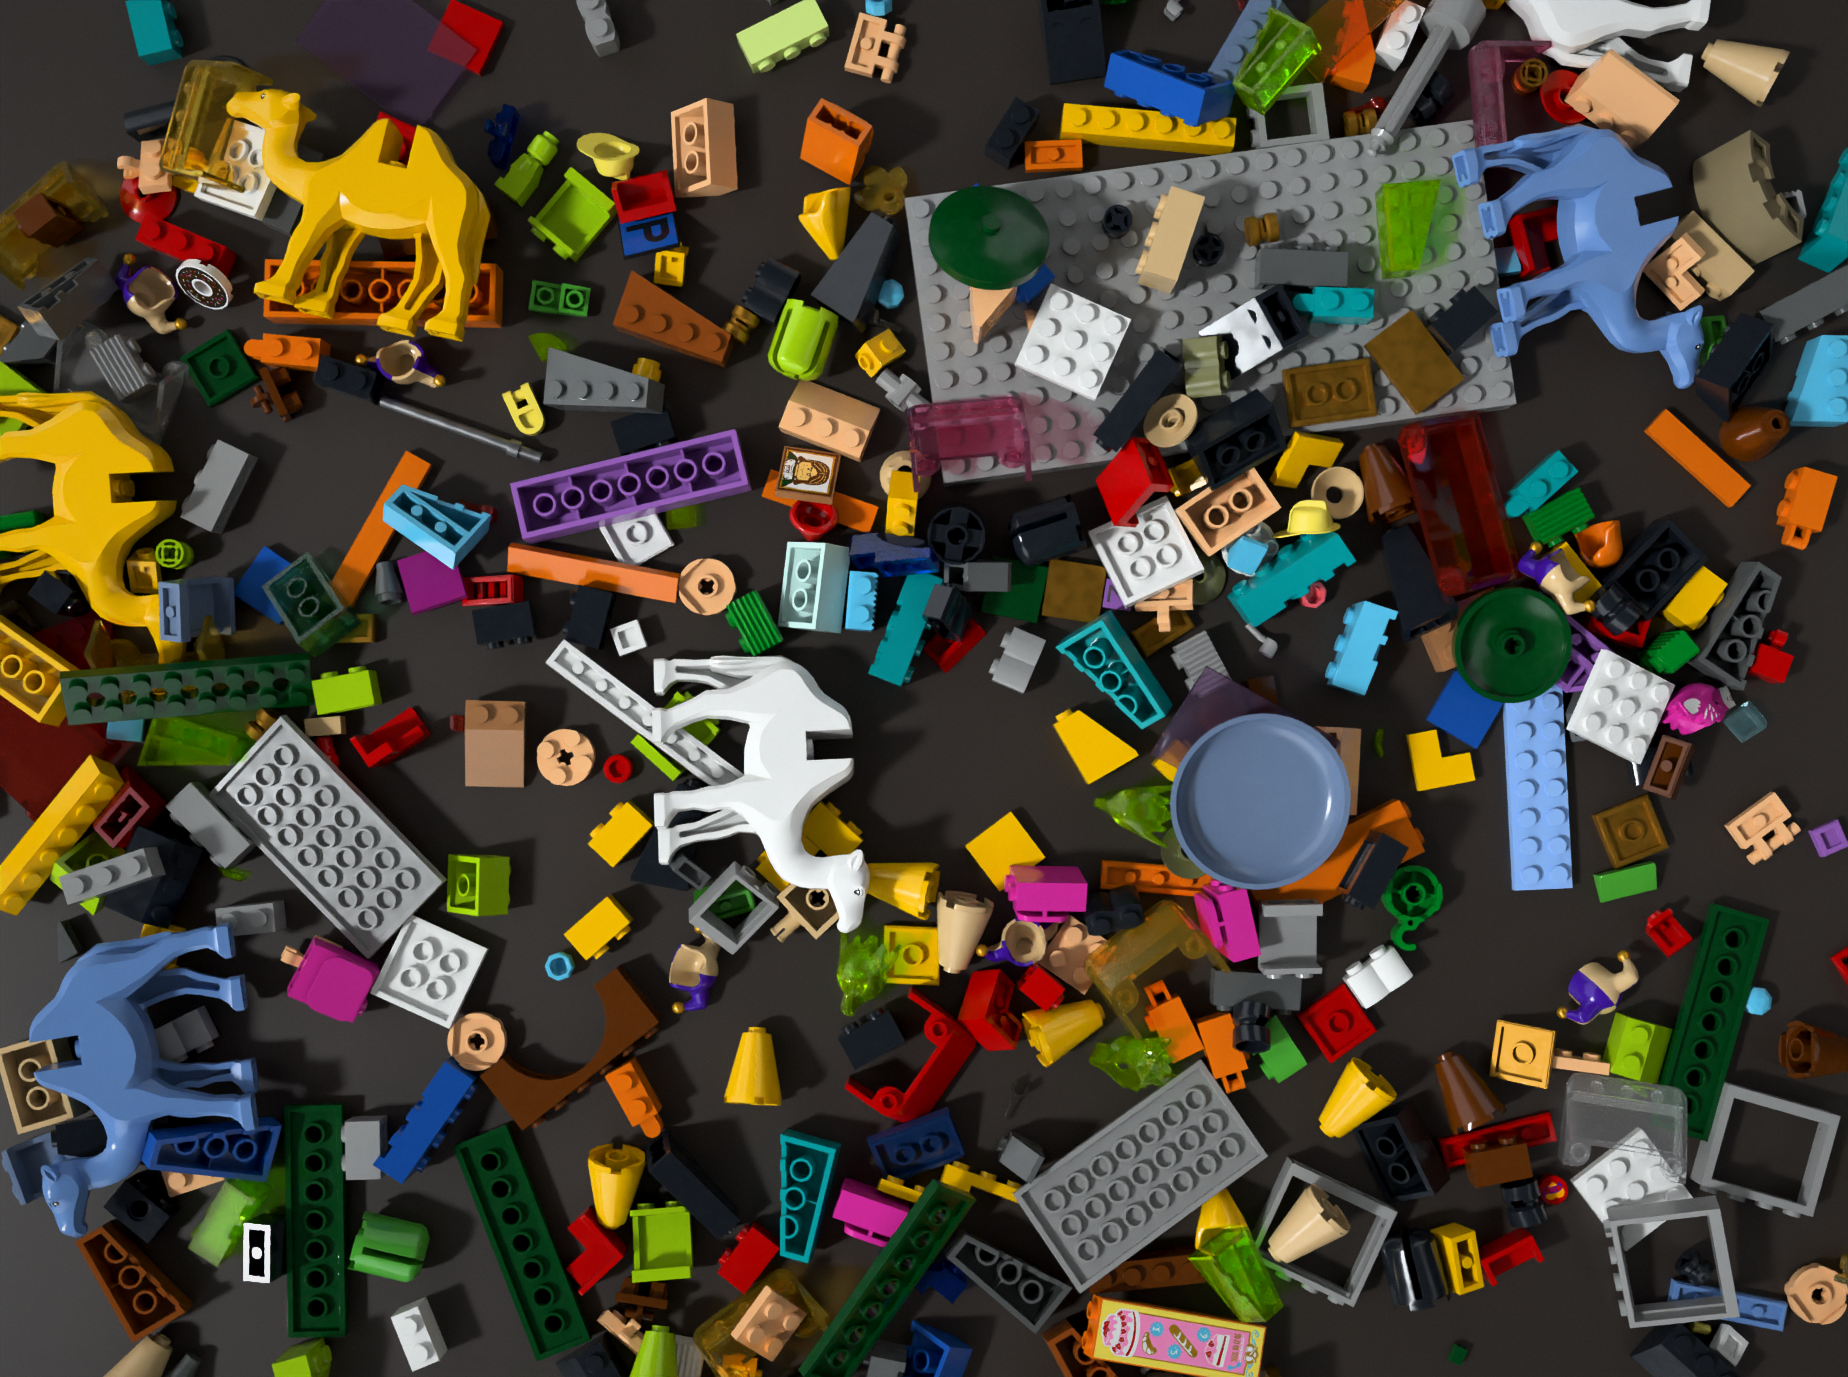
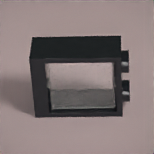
M1370 830L1336 888L1337 891L1343 894L1341 900L1362 911L1365 906L1374 910L1409 847L1382 832Z

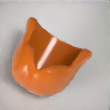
M1618 520L1592 524L1588 528L1574 534L1579 546L1581 559L1588 567L1603 569L1615 565L1621 559L1623 543L1620 522Z

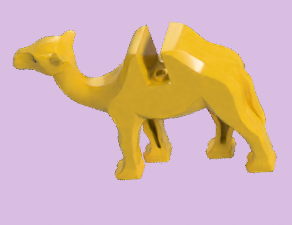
M281 89L237 92L227 103V112L232 117L245 118L265 130L262 160L266 175L281 191L304 206L301 222L290 238L282 264L274 276L268 280L255 283L254 293L263 299L294 305L295 308L305 314L333 319L341 283L349 269L353 253L365 235L387 239L414 238L416 243V261L413 280L398 305L378 317L377 325L388 332L415 337L418 318L430 301L443 288L446 278L443 310L425 322L424 330L433 336L462 342L472 288L476 285L480 275L481 256L491 215L483 194L475 183L458 168L451 151L438 134L429 128L417 125L407 168L404 164L398 162L403 136L389 118L380 119L373 123L361 138L342 155L322 162H305L298 156V142L306 123L313 122L317 115L300 102V95ZM326 242V248L321 257L320 276L315 289L308 294L296 297V291L301 285L307 267Z
M92 391L53 394L21 392L17 395L0 396V417L14 418L33 427L31 430L11 431L0 436V463L15 458H30L55 463L56 466L52 489L54 517L32 528L15 529L0 533V552L26 553L37 550L16 561L0 564V594L2 589L10 582L22 578L41 576L45 570L52 572L68 570L76 579L92 609L101 618L122 626L147 627L159 652V664L182 662L186 655L187 642L180 643L160 640L159 594L146 596L132 594L126 589L123 581L124 565L133 545L151 529L169 518L174 513L177 500L132 502V497L135 495L134 482L130 480V474L174 472L172 460L168 453L161 446L143 436L124 411Z

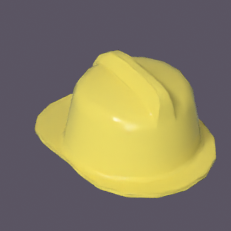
M590 133L582 136L577 141L578 150L593 158L600 175L620 180L630 178V172L634 166V156L640 151L638 146L606 133Z
M1302 500L1290 510L1288 529L1279 531L1272 535V537L1282 538L1299 534L1329 533L1339 530L1341 526L1333 522L1326 501Z

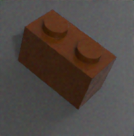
M40 192L12 213L19 222L17 224L18 229L25 237L36 239L42 244H48L56 248L62 246L84 229V226L67 204Z
M1504 1134L1499 1136L1498 1140L1489 1142L1484 1139L1474 1140L1470 1142L1469 1146L1462 1147L1467 1178L1475 1188L1533 1177L1527 1143L1515 1134Z

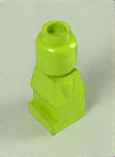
M547 131L543 135H536L527 147L528 155L524 153L511 165L510 171L503 179L500 176L494 185L503 194L523 207L538 187L544 170L542 165H548L558 151L556 146L559 140Z

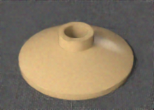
M1170 394L1159 399L1145 416L1143 429L1146 438L1153 445L1163 448L1172 447L1184 441L1192 433L1198 420L1196 404L1191 398L1183 394Z

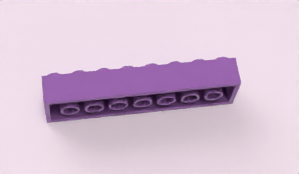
M736 429L510 483L522 539L529 544L752 491L740 438Z

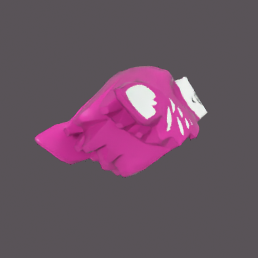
M1690 683L1670 696L1659 724H1670V729H1678L1682 736L1692 734L1712 725L1715 721L1721 722L1726 711L1736 704L1727 686L1715 688L1708 684Z

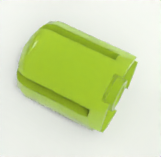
M787 299L768 352L769 364L777 372L789 378L803 381L817 380L823 372L838 328L839 317L822 307L818 310L809 306H803L804 301Z

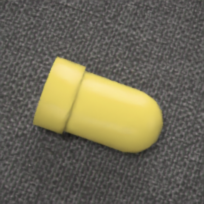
M1698 1321L1689 1322V1331L1704 1335L1711 1333V1327L1708 1324Z

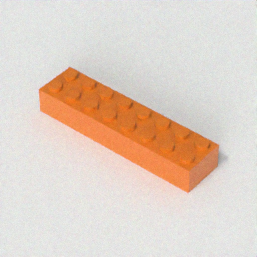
M265 259L264 281L276 274L284 259ZM312 260L307 267L301 285L296 291V297L308 294L315 289L320 276L321 260ZM350 261L349 269L341 283L333 319L305 314L295 308L294 305L264 299L263 317L274 324L378 326V317L396 307L406 293L414 277L415 262ZM481 263L478 281L472 288L467 321L464 327L502 328L503 270L497 264ZM446 278L443 288L430 301L418 318L417 326L425 327L426 321L435 317L443 310Z

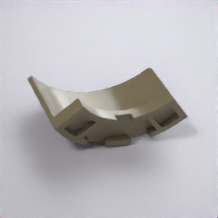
M1752 130L1698 158L1693 163L1694 190L1704 221L1750 267L1801 243L1804 219L1790 206L1782 192L1776 195L1770 181L1775 178L1770 160V144Z

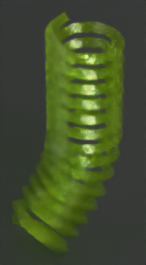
M1382 728L1377 729L1374 741L1376 743L1374 748H1376L1375 750L1379 757H1383L1385 753L1382 746L1385 730Z
M218 868L220 873L228 877V879L241 882L245 878L244 874L231 871L228 868Z

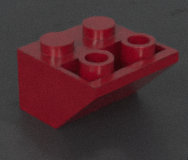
M126 766L119 774L124 782L123 786L93 821L95 831L113 849L128 847L137 824L150 827L167 805L131 766Z

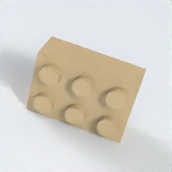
M1171 186L1168 194L1162 193L1153 218L1158 219V222H1152L1144 243L1149 249H1143L1135 273L1140 274L1138 284L1168 294L1171 293L1177 283L1205 200L1204 196Z
M67 1037L29 1043L28 1039L0 1048V1073L18 1134L73 1119L88 1112L87 1105L81 1101L40 1085L33 1073L48 1064L74 1060Z

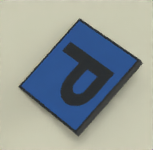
M674 211L623 224L617 219L624 260L681 247Z

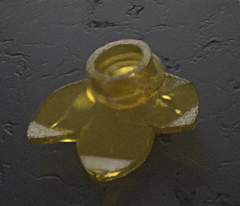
M879 166L867 167L864 172L866 187L853 194L855 202L867 211L880 209L882 212L891 215L900 212L905 203L903 191L908 184L907 175L904 170L898 166L887 173ZM895 196L892 201H886L887 198Z

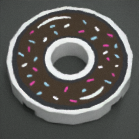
M185 260L176 271V279L182 290L191 299L204 307L211 309H223L233 299V295H231L233 289L226 276L213 265L208 264L206 267L200 264L201 260Z

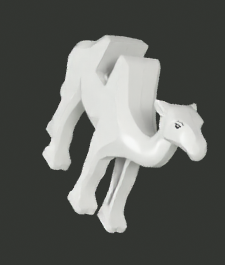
M1505 0V2L1524 20L1530 38L1539 51L1554 58L1559 64L1589 68L1610 49H1613L1661 87L1666 88L1668 91L1681 92L1689 84L1693 58L1691 54L1683 53L1678 59L1669 63L1652 60L1638 54L1619 36L1624 35L1644 39L1660 32L1678 28L1699 31L1708 21L1711 0H1691L1685 4L1655 8L1633 3L1629 0Z
M723 655L713 656L710 659H673L670 661L664 658L654 659V691L656 696H664L678 682H698L717 688L716 690H705L696 697L669 709L652 708V739L655 745H664L669 736L677 729L708 718L732 720L746 723L750 726L744 750V776L724 785L707 786L693 791L654 793L655 827L658 829L659 863L661 865H669L674 854L681 847L695 842L718 840L739 832L757 834L761 838L772 866L783 880L801 888L829 889L840 917L837 923V928L840 932L848 933L859 927L862 922L864 903L870 882V870L865 863L863 852L855 850L847 855L815 857L806 852L802 844L803 827L811 809L831 792L847 783L853 776V758L814 760L813 740L853 738L852 722L847 710L824 694L805 668L782 655L760 657ZM689 810L713 812L722 810L700 821L668 828L671 820L678 812Z

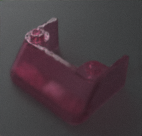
M1484 40L1470 49L1468 65L1475 148L1507 142L1502 84L1506 71L1505 62H1525L1528 59H1533L1552 47L1551 41ZM1491 167L1494 169H1511L1508 167Z
M1001 396L919 404L910 407L906 411L914 492H920L918 476H932L940 469V461L997 455L999 462L1008 468L1023 466L1026 482L1032 481L1030 438L1023 402L1020 398Z

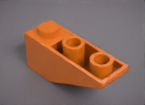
M1353 0L1352 3L1347 2L1342 19L1347 21L1345 29H1340L1335 47H1339L1337 57H1332L1328 74L1332 75L1330 85L1363 94L1369 85L1376 55L1363 0Z

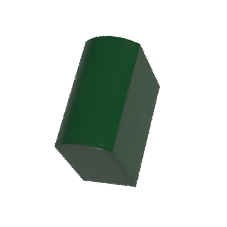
M1454 1343L1447 1359L1461 1366L1468 1350Z

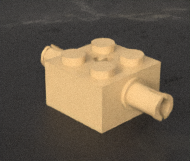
M789 884L777 896L789 913L772 927L770 931L775 936L785 928L777 937L783 943L801 925L817 939L840 918L829 889H808ZM815 890L817 893L823 891L825 893L823 897L825 902H813L814 894L812 891Z

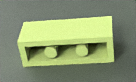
M803 0L737 33L736 36L753 73L758 71L763 73L771 70L776 65V62L784 58L786 60L795 58L801 53L802 49L810 45L811 47L821 45L830 34L828 24L816 0Z

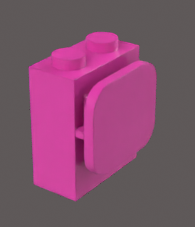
M1010 865V873L1005 875L1004 890L1008 892V900L1013 902V909L1019 920L1025 922L1059 923L1068 920L1067 911L1086 912L1088 883L1078 867Z
M1214 878L1210 880L1211 883L1202 885L1204 894L1201 892L1195 893L1194 901L1205 941L1233 963L1260 956L1261 951L1247 889L1233 887Z
M314 937L287 987L288 997L308 1004L314 1011L339 1021L353 1023L356 1016H361L367 1007L368 1000H366V997L379 976L378 963Z
M844 1176L835 1202L833 1218L845 1222L844 1232L874 1245L885 1247L911 1210L909 1202L876 1190L877 1187Z

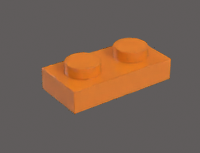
M1082 139L1025 141V173L1082 171Z

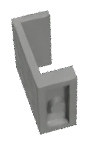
M1317 899L1258 900V942L1261 955L1258 956V969L1264 975H1267V978L1282 979L1284 974H1295L1298 978H1312L1313 974H1322V967L1317 963V916H1323V904Z

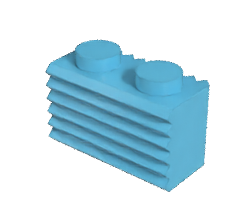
M850 571L846 630L866 632L875 630L873 627L875 622L873 620L876 618L874 616L876 613L875 608L877 607L875 604L877 599L875 597L878 596L876 591L879 584L877 581L879 576L876 573Z

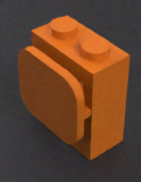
M821 98L807 119L800 158L840 181L851 185L863 166L865 155L871 148L874 129L872 125L862 118Z

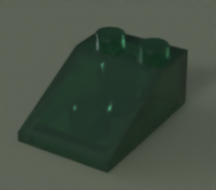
M308 551L261 586L296 643L315 658L319 657L362 623L348 601Z

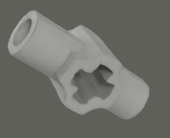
M886 368L875 381V383L888 392L885 398L902 412L908 409L918 418H921L931 405L930 402L919 394L922 389L904 374L899 378Z

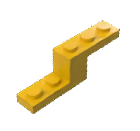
M953 1161L952 1165L946 1164L940 1178L941 1182L967 1192L970 1191L971 1187L1018 1203L1012 1193L1023 1185L1009 1180L1006 1185L996 1182L997 1176L985 1171H980L979 1175L968 1172L970 1166L957 1161ZM888 1175L887 1180H879L876 1190L915 1204L925 1188L915 1185L914 1190L904 1187V1180Z

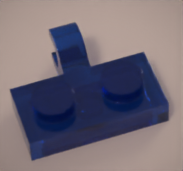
M503 104L502 111L497 113L495 123L487 118L484 132L495 137L494 140H490L487 154L490 157L489 160L495 167L505 170L507 169L520 118L516 108Z

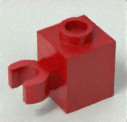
M1776 629V631L1770 630L1766 638V645L1762 643L1756 644L1753 652L1755 659L1752 667H1748L1746 674L1771 684L1784 683L1794 656L1781 651L1789 633Z

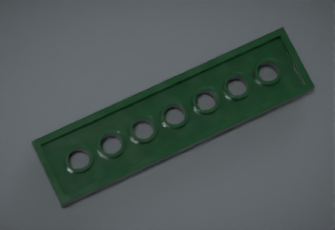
M309 653L60 671L59 677L68 725L314 705ZM279 678H285L289 680V682L284 685H278L274 683V681ZM251 680L259 683L255 687L244 685L245 682ZM217 683H225L228 685V687L226 689L219 690L214 688L213 685ZM192 685L198 689L194 692H186L182 688ZM154 688H163L167 692L158 695L152 693L151 690ZM130 690L133 691L135 695L131 697H124L120 694V692ZM91 693H100L104 697L101 699H92L88 695Z
M1709 904L1648 1124L1708 1142L1769 919L1717 904ZM1731 931H1735L1738 935V942L1736 945L1729 947L1726 943V935ZM1722 959H1728L1731 965L1730 970L1726 974H1721L1718 970V964ZM1719 986L1723 991V996L1719 1001L1713 1002L1710 992L1714 987ZM1708 1014H1712L1715 1018V1024L1711 1029L1706 1030L1702 1024L1703 1018ZM1700 1042H1705L1707 1045L1706 1054L1702 1057H1697L1695 1046ZM1691 1070H1697L1700 1075L1699 1081L1696 1084L1690 1085L1687 1082V1075ZM1689 1097L1692 1101L1691 1109L1687 1112H1681L1679 1109L1680 1101L1683 1098Z
M345 1103L287 1104L284 1106L288 1338L346 1337L349 1333L346 1171L342 1170L341 1165L342 1156L345 1154V1142L341 1140V1129L345 1125ZM310 1126L320 1128L322 1137L319 1141H314L309 1137L308 1130ZM311 1155H317L321 1158V1169L316 1170L309 1165V1157ZM311 1184L321 1186L323 1190L321 1198L311 1196L309 1192ZM311 1213H318L322 1216L323 1225L321 1227H315L311 1224ZM312 1242L322 1244L324 1248L323 1255L316 1256L311 1252L310 1245ZM312 1271H319L323 1274V1284L317 1285L312 1282L310 1277ZM312 1300H320L324 1304V1313L318 1314L312 1310Z
M509 1123L454 1144L452 1147L536 1361L538 1362L590 1341L592 1334ZM486 1154H493L497 1157L498 1166L491 1169L484 1164V1156ZM495 1182H506L509 1187L508 1194H497L494 1189ZM507 1208H515L519 1212V1220L516 1222L508 1221L505 1217V1210ZM517 1235L527 1236L530 1240V1246L526 1249L519 1248L515 1243ZM531 1261L538 1263L541 1269L540 1274L536 1276L528 1274L526 1263ZM541 1288L547 1289L551 1294V1300L549 1302L539 1301L536 1291ZM552 1315L559 1317L562 1326L559 1329L550 1328L547 1324V1317Z
M936 1179L931 1180L903 1222L891 1236L884 1249L874 1260L872 1266L858 1283L853 1293L841 1307L829 1327L824 1331L822 1337L807 1355V1358L798 1369L803 1377H852L975 1203L976 1199L970 1192Z

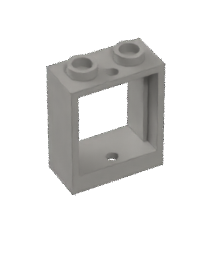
M1322 83L1254 91L1250 100L1246 103L1247 118L1252 119L1253 130H1250L1251 147L1263 149L1330 139ZM1306 97L1311 134L1268 140L1263 102Z
M734 861L689 908V923L733 955L779 908L778 892L771 884L767 882L762 883L757 879L755 873L745 865L742 867ZM737 880L763 901L733 929L710 912L708 908Z

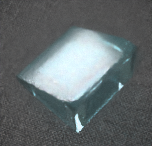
M1749 700L1723 720L1724 724L1741 743H1744L1767 727V720Z

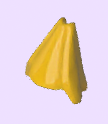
M850 187L834 188L808 194L804 198L803 214L798 216L804 228L830 260H836L844 249L851 193Z
M1224 1188L1201 1205L1195 1237V1248L1197 1250L1232 1248L1253 1242L1250 1229L1227 1188Z

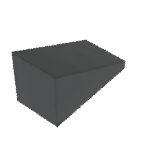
M885 533L890 554L925 545L922 539Z
M681 850L676 853L669 864L676 874L699 891L711 878L707 872Z
M69 921L58 922L59 963H62L85 950Z

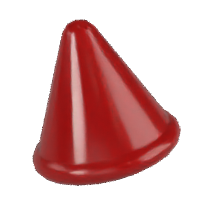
M801 500L792 505L789 514L793 526L800 531L808 542L816 543L836 526L839 516L833 504L828 505Z

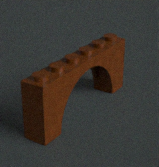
M621 965L594 985L604 1006L606 1024L600 1048L589 1063L570 1073L545 1075L523 1067L507 1054L480 1075L481 1079L522 1131L529 1125L533 1129L547 1119L544 1113L552 1107L557 1111L569 1101L567 1097L569 1093L575 1089L580 1093L592 1083L590 1077L597 1071L601 1075L615 1065L612 1059L620 1053L625 1057L637 1047L635 1044L637 1039L641 1036L648 1039L660 1029L657 1024L663 1018Z

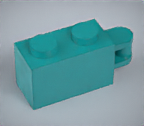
M167 0L125 1L138 56L143 61L152 66L183 58L180 48L183 47V39L180 32L175 28L174 20L177 19V14L171 2Z
M1315 287L1309 294L1296 295L1291 303L1298 315L1308 316V323L1366 325L1373 319L1374 289Z
M1559 450L1547 455L1507 492L1511 498L1502 505L1501 514L1507 519H1512L1520 516L1523 512L1526 514L1537 510L1570 480L1578 470Z

